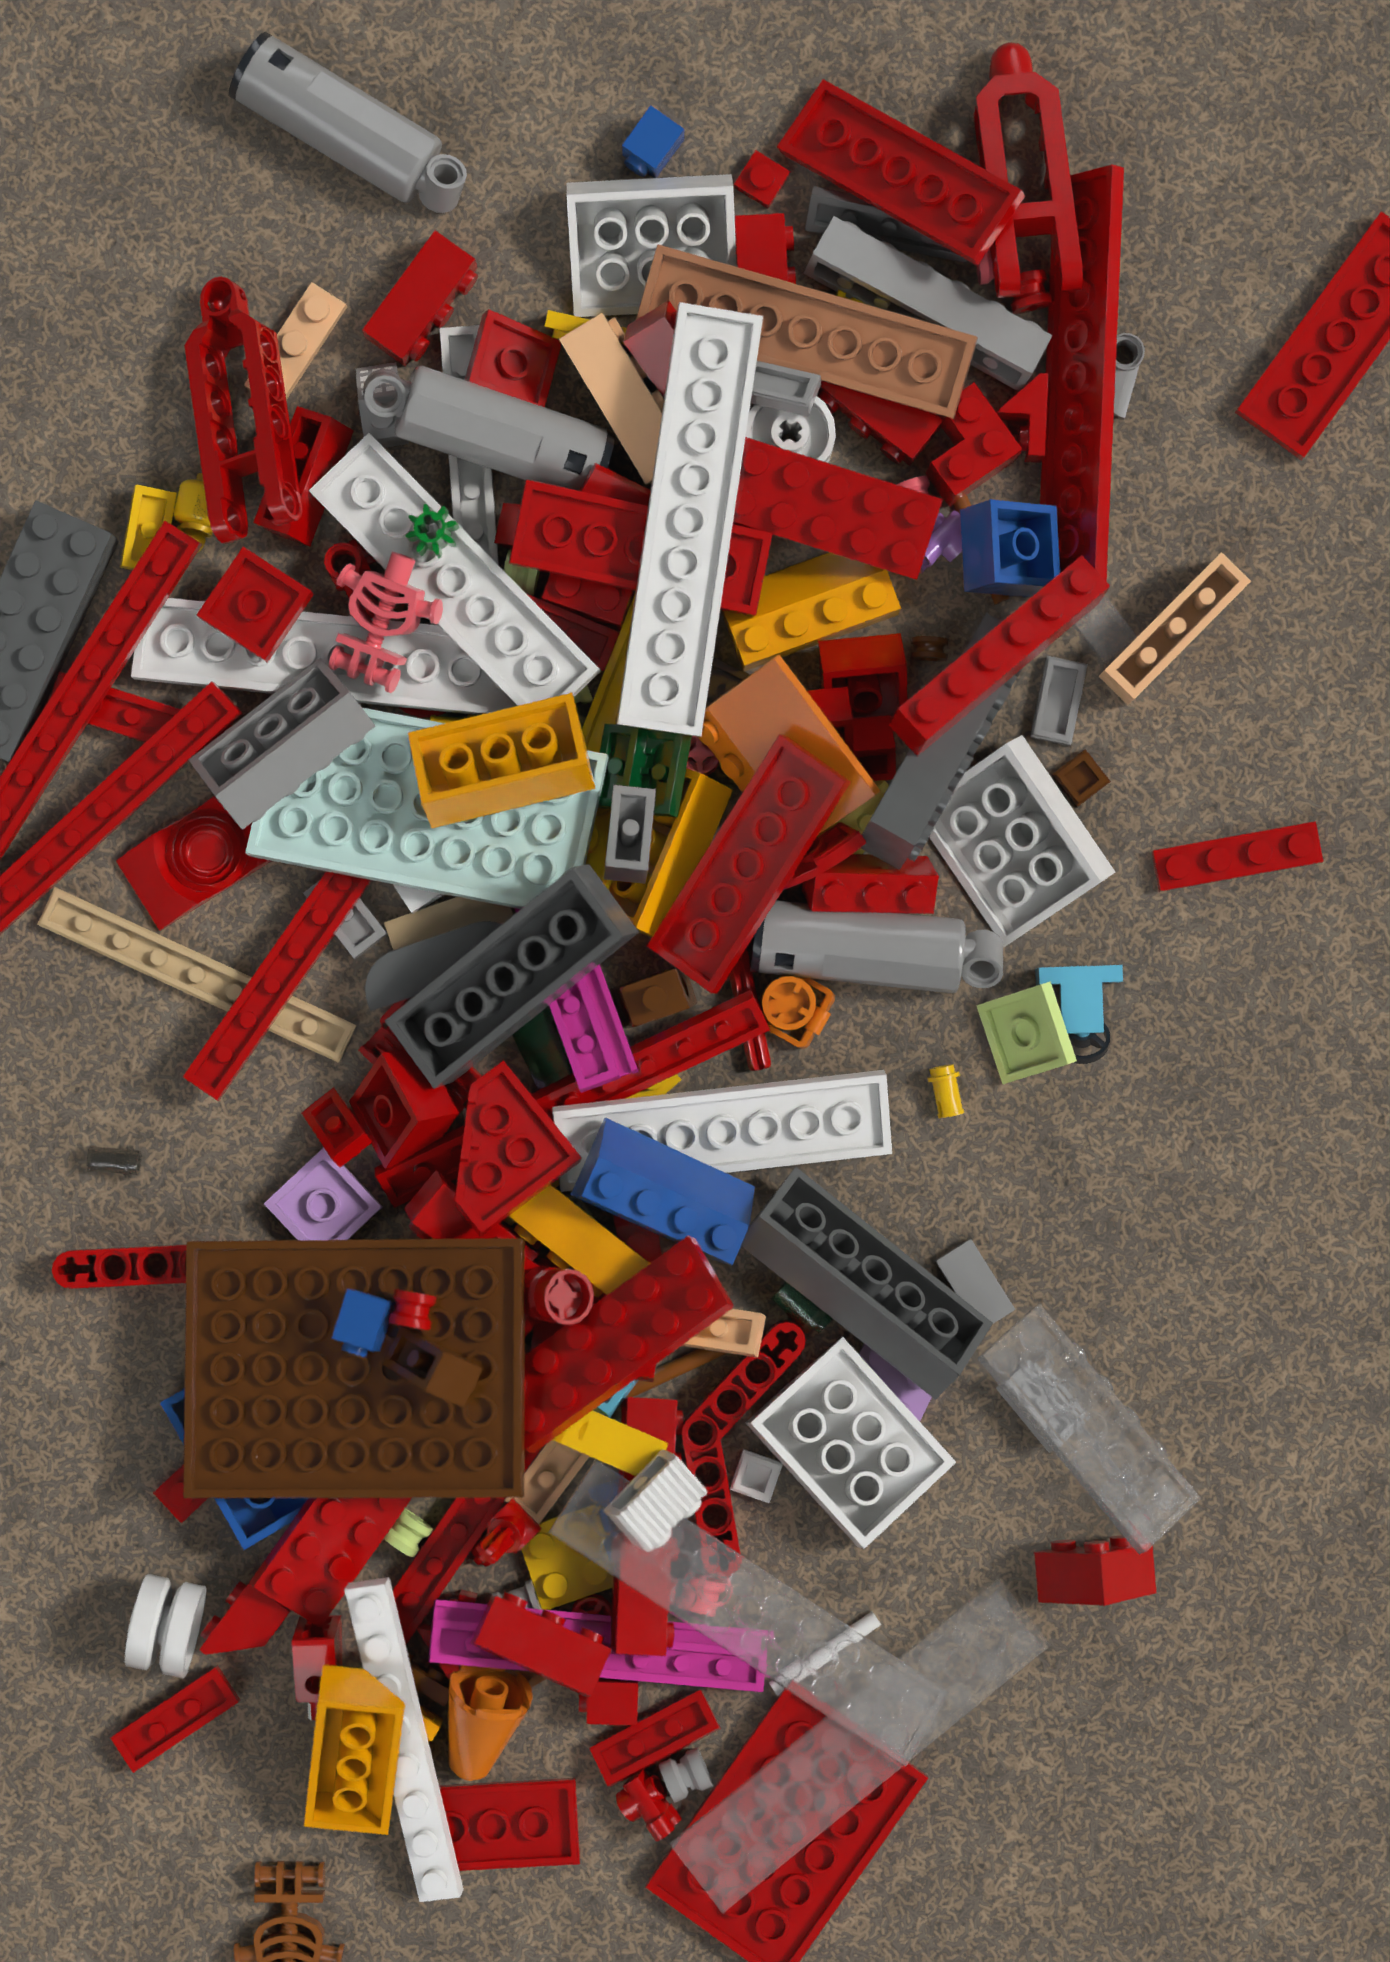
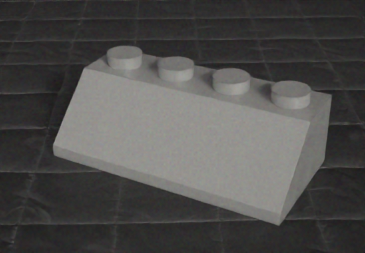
M319 658L191 757L189 762L243 830L250 823L261 819L267 810L281 799L293 794L304 781L317 771L328 767L333 759L349 746L360 742L366 733L375 727V724L322 658Z

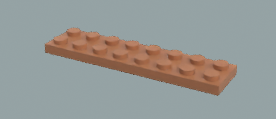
M657 244L636 320L668 300L676 311L678 304L681 302L763 316L757 361L821 375V381L951 419L955 417L978 337L659 244Z

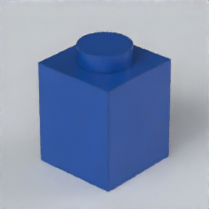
M650 106L622 144V156L627 158L624 161L625 165L641 177L648 173L653 178H657L684 141V128L653 106Z
M347 1289L332 1339L342 1341L343 1346L341 1350L366 1357L368 1350L380 1352L389 1326V1315L393 1312L396 1302L358 1290Z

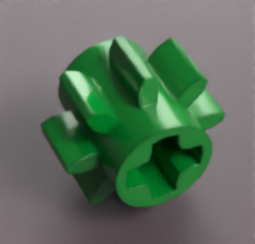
M424 504V513L418 517L409 515L408 518L414 525V531H410L405 535L411 542L420 540L416 550L420 556H423L429 549L434 551L438 558H442V549L447 545L450 547L457 546L451 537V532L459 529V525L456 521L445 522L449 513L446 507H441L438 513L431 511L427 504ZM436 523L439 528L436 530V538L429 539L426 534L429 532V525Z

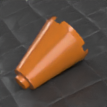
M461 1665L459 1671L452 1673L448 1685V1763L450 1769L459 1778L473 1781L486 1777L528 1712L533 1699L532 1687L522 1674L518 1672L516 1678L505 1672V1669Z

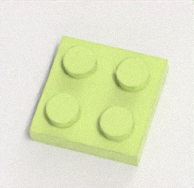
M1051 982L976 1005L1002 1084L1077 1061Z

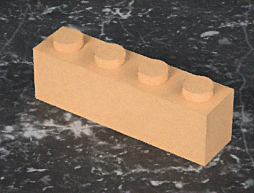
M600 313L559 340L645 484L649 485L652 483L664 398L658 390L651 393L643 381L648 375L634 356L629 357L621 344L625 333L617 319L614 317L608 321L605 315Z
M1221 552L1099 677L1129 705L1251 580Z

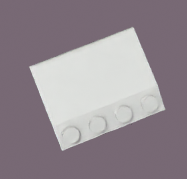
M732 174L567 183L566 195L574 316L589 317L597 316L600 313H603L605 316L638 314L657 244L737 267Z
M1023 735L1006 743L965 772L929 837L990 928L1000 936L1003 941V947L1115 873V870Z
M843 1337L745 1422L853 1543L863 1549L956 1463Z

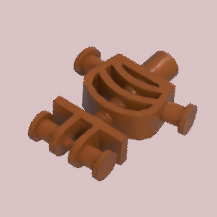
M256 1861L255 1887H261V1883H276V1890H256L254 1903H282V1913H276L261 1921L254 1933V1945L241 1947L240 1943L234 1944L235 1962H342L345 1944L340 1943L339 1947L324 1945L325 1932L320 1921L305 1913H299L297 1908L299 1906L297 1903H323L325 1890H303V1883H318L319 1887H324L325 1862H319V1866H304L303 1861H296L295 1870H285L284 1861H277V1866H262L261 1861ZM285 1879H295V1890H285ZM275 1924H282L280 1932L263 1938V1933L266 1929ZM297 1924L312 1930L314 1936L298 1931ZM281 1942V1948L265 1953V1948ZM298 1943L305 1945L312 1949L314 1952H311L304 1948L297 1947Z

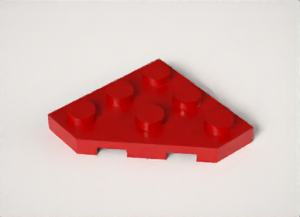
M504 1060L470 1085L454 1204L480 1237L579 1164L582 1159L580 1154Z

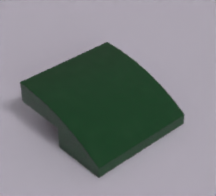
M605 724L600 753L607 754L609 758L598 808L611 810L614 785L656 789L653 815L678 817L692 736L618 724Z

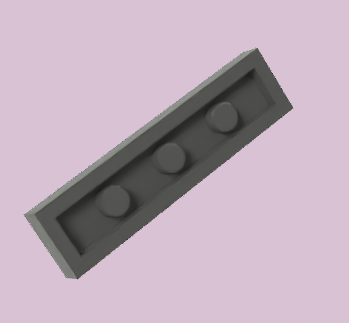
M813 186L805 230L824 234L833 216L842 221L854 223L862 232L879 241L888 242L896 249L966 263L965 258L853 194Z

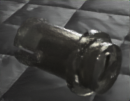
M90 1145L87 1153V1171L123 1174L124 1178L130 1179L131 1175H139L142 1153L140 1150H134L132 1145H128L126 1149Z

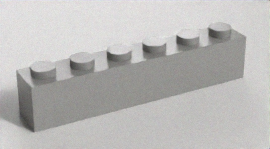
M833 216L815 248L804 272L805 275L838 292L839 289L846 293L845 297L849 299L853 297L870 306L977 336L978 340L970 365L1018 391L1025 387L1052 337L1051 334L1042 330L1035 322L1023 320L1007 311L1000 303L981 297L970 291L965 284L948 279L934 271L927 263L916 261L899 252L892 244L879 241L862 232L854 223L842 221Z

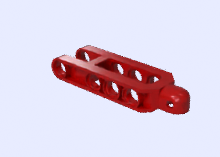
M1008 42L1000 45L991 56L990 81L976 96L977 106H975L973 119L979 166L1008 182L999 107L1001 106L1003 96L1024 94L1025 104L1034 110V114H1039L1041 128L1039 151H1044L1046 165L1044 189H1049L1050 201L1020 203L990 247L996 295L998 298L1020 295V269L1016 237L1051 234L1054 264H1059L1060 292L1079 291L1083 285V269L1059 89L1038 73L1033 72L1032 60L1026 48L1019 43Z
M220 276L214 277L203 287L200 294L202 323L192 331L184 347L208 519L217 540L222 544H228L243 539L248 534V519L242 477L258 472L260 485L264 486L268 509L274 518L271 521L277 526L300 519L302 503L277 333L250 317L248 299L244 290L230 279ZM244 345L246 359L242 360L243 368L248 371L251 392L248 404L253 409L257 437L253 438L254 450L238 455L225 358L231 349Z

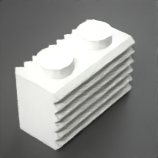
M662 1449L603 1511L632 1544L646 1552H650L668 1541L671 1536V1529L677 1525L678 1521L691 1516L698 1510L701 1505V1497L707 1494V1490L676 1455Z

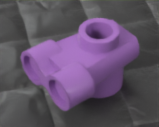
M955 510L946 517L941 513L938 514L919 572L920 574L927 567H931L941 554L951 562L962 552L960 514Z

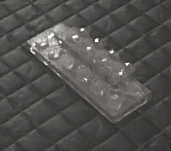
M1041 1304L1036 1305L977 1358L1138 1554L1149 1550L1201 1499L1167 1458V1452L1162 1444L1147 1434L1140 1425L1138 1415L1131 1408L1123 1405L1113 1393L1114 1389L1110 1381L1094 1370L1087 1361L1084 1350L1077 1343L1070 1341Z

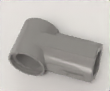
M1131 333L1117 335V346H1125L1133 354V362L1130 364H1121L1116 360L1114 419L1118 420L1125 419L1139 365L1144 358L1145 352L1143 342Z

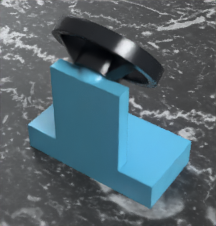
M1123 965L1036 968V985L1051 982V985H1060V1010L1071 1045L1077 1048H1086L1092 1045L1100 1049L1091 1055H1075L1077 1061L1073 1063L1088 1064L1101 1059L1109 1049L1111 1038L1110 1031L1103 1018L1102 983L1123 982ZM1095 1033H1103L1106 1042H1104Z

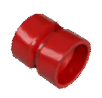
M540 1266L531 1269L524 1275V1313L533 1320L572 1325L583 1320L593 1306L594 1293L592 1284L584 1274L577 1270Z

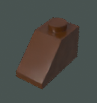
M403 1326L400 1327L382 1363L422 1390L463 1408L469 1395L474 1391L477 1379L483 1369L463 1356Z

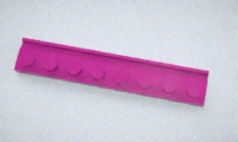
M514 908L515 911H516V913H517L519 910H521V909H518V908ZM599 964L549 1005L581 1093L620 1079L622 1076L630 1073L639 1072Z
M434 1600L428 1662L528 1671L470 1644L487 1604ZM525 1608L539 1616L543 1611L542 1609ZM547 1610L566 1619L563 1627L579 1633L581 1627L602 1635L605 1637L602 1645L610 1648L611 1616ZM673 1622L674 1643L672 1648H667L666 1656L609 1654L599 1677L763 1692L768 1631Z

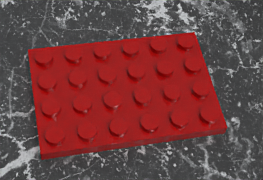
M791 1679L646 1882L645 1888L748 1962H800L926 1783L928 1775L804 1686Z

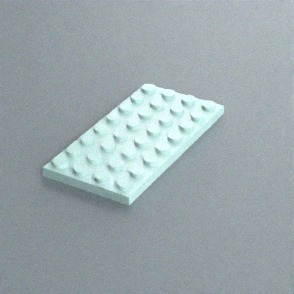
M362 708L375 724V727L367 732L360 742L349 746L335 757L328 767L317 771L304 781L293 794L284 797L268 809L261 819L252 822L245 852L250 857L522 909L572 867L586 865L609 757L604 753L587 750L596 789L431 829L421 803L408 732L445 723Z

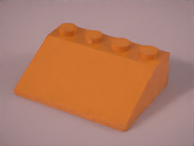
M780 655L726 691L705 708L702 735L698 738L709 747L720 762L723 772L733 779L742 793L779 734L786 735L851 781L819 834L881 792Z

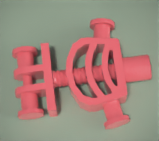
M392 552L384 575L376 571H365L363 575L355 572V566L351 563L343 568L338 576L337 585L340 587L346 585L354 590L348 604L350 614L369 633L366 641L347 633L338 634L336 641L354 648L353 655L344 652V647L336 646L329 659L330 669L334 671L337 668L347 671V676L352 679L358 678L360 673L365 674V684L373 686L375 683L385 686V691L388 693H392L396 689L401 672L396 668L392 669V671L383 668L384 661L396 666L405 665L407 657L382 648L384 636H400L413 633L418 628L421 617L430 619L432 624H438L443 612V602L441 599H434L433 602L424 601L425 591L408 585L415 559ZM371 593L380 598V601H376ZM409 603L407 611L397 612L393 610L396 604ZM365 607L375 613L373 621L365 612ZM391 618L406 619L398 629L388 628ZM369 654L371 655L369 664L365 665L367 655Z

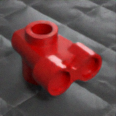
M644 1769L630 1777L623 1785L624 1789L616 1794V1802L622 1814L631 1822L643 1818L647 1824L645 1827L656 1842L669 1835L675 1829L674 1826L682 1820L673 1804L666 1800L667 1791L661 1779L656 1775L649 1777Z

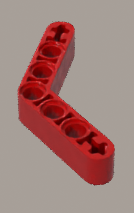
M187 1244L71 1250L63 1252L56 1257L52 1265V1274L59 1285L70 1289L186 1283ZM154 1253L163 1255L168 1263L167 1271L161 1277L153 1275L148 1269V1260ZM92 1255H96L95 1262ZM113 1255L121 1257L126 1265L125 1273L119 1279L110 1276L106 1269L107 1261ZM73 1257L77 1265L94 1264V1272L79 1273L76 1275L75 1280H73L71 1273H65V1265L71 1264Z
M783 1320L771 1326L762 1336L758 1358L743 1356L683 1422L682 1440L689 1471L696 1477L697 1467L705 1462L715 1464L720 1471L719 1477L715 1482L710 1484L700 1482L707 1490V1494L701 1497V1505L695 1512L705 1567L712 1575L717 1577L733 1575L741 1563V1552L721 1439L802 1353L805 1348V1335L799 1325L793 1321ZM780 1330L786 1334L791 1330L795 1331L796 1334L793 1337L796 1343L795 1348L791 1350L789 1347H783L777 1354V1357L782 1359L783 1362L776 1366L771 1356L761 1351V1348L767 1344L772 1351L779 1343L776 1334ZM761 1359L769 1365V1374L763 1381L755 1382L746 1376V1366L752 1360ZM725 1390H734L741 1397L740 1406L733 1412H724L717 1405L719 1394ZM695 1421H705L712 1427V1435L706 1442L699 1443L690 1438L688 1429ZM719 1504L726 1509L727 1516L721 1524L711 1525L704 1520L703 1512L708 1505ZM730 1530L732 1536H723L726 1552H733L734 1556L728 1558V1565L720 1566L718 1560L710 1559V1556L716 1555L717 1552L715 1537L706 1540L705 1535L718 1536Z

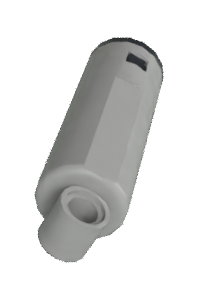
M266 31L253 41L232 78L229 87V96L402 203H408L419 192L422 204L431 211L446 213L452 211L457 206L467 177L466 168L456 157L440 154L442 142L437 136Z
M424 366L414 368L409 381L401 379L397 373L391 370L380 369L371 373L364 382L363 394L366 406L379 417H397L395 435L398 438L523 480L527 479L579 491L594 464L597 463L608 468L615 441V432ZM388 383L395 387L397 390L396 396L392 401L380 403L375 400L373 391L379 384Z
M777 899L753 936L750 972L955 993L959 988L961 976L967 984L976 988H989L1001 981L1003 976V941L999 935L989 930H976L966 936L965 923L962 919L910 913L811 911L807 902Z

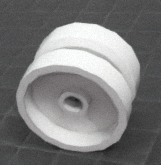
M816 396L809 417L755 404L749 411L745 437L829 463L836 433L834 418L826 403ZM785 434H792L797 442L794 443L791 439L783 442L781 439Z
M147 1574L141 1585L130 1618L125 1650V1666L147 1670L155 1662L161 1646L159 1663L162 1673L184 1678L189 1670L198 1639L205 1607L206 1586L184 1582L177 1589L170 1606L172 1586L169 1578Z

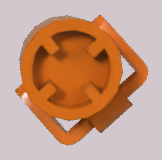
M780 977L770 982L763 990L760 1008L769 1023V1032L799 1049H805L810 1045L815 1034L820 1035L831 1015L828 1011L834 1003L835 995L829 988L811 978ZM811 987L825 994L819 1007H816V997ZM806 1025V1031L800 1041L779 1030H795Z

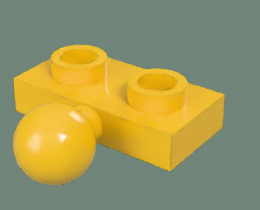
M137 484L134 486L120 568L133 570L163 522L172 523L177 493ZM193 529L183 531L202 544L198 551L200 552L206 542V537L202 536V532Z

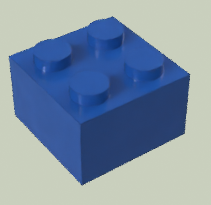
M990 499L960 510L964 592L1032 597L1060 574L1057 506Z

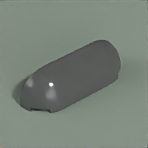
M492 921L472 923L383 955L372 966L366 979L365 995L370 1011L416 996L502 924Z

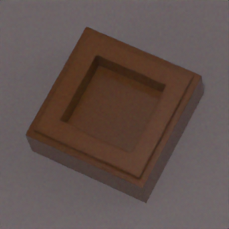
M1086 749L1052 774L1053 778L1076 807H1079L1111 782Z

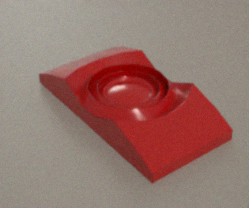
M213 796L188 815L142 841L117 859L116 862L159 931H162L267 865L271 860L250 857L245 853L252 823L242 830L219 800Z

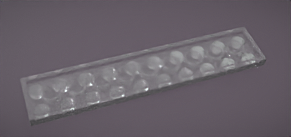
M598 1460L593 1461L548 1533L900 1765L906 1766L949 1695L948 1691L686 1518L677 1522V1525L671 1529L670 1538L661 1547L650 1552L638 1548L630 1542L619 1527L603 1511L630 1481Z
M999 1578L995 1579L669 1844L720 1911L724 1913L1044 1652L1051 1644Z

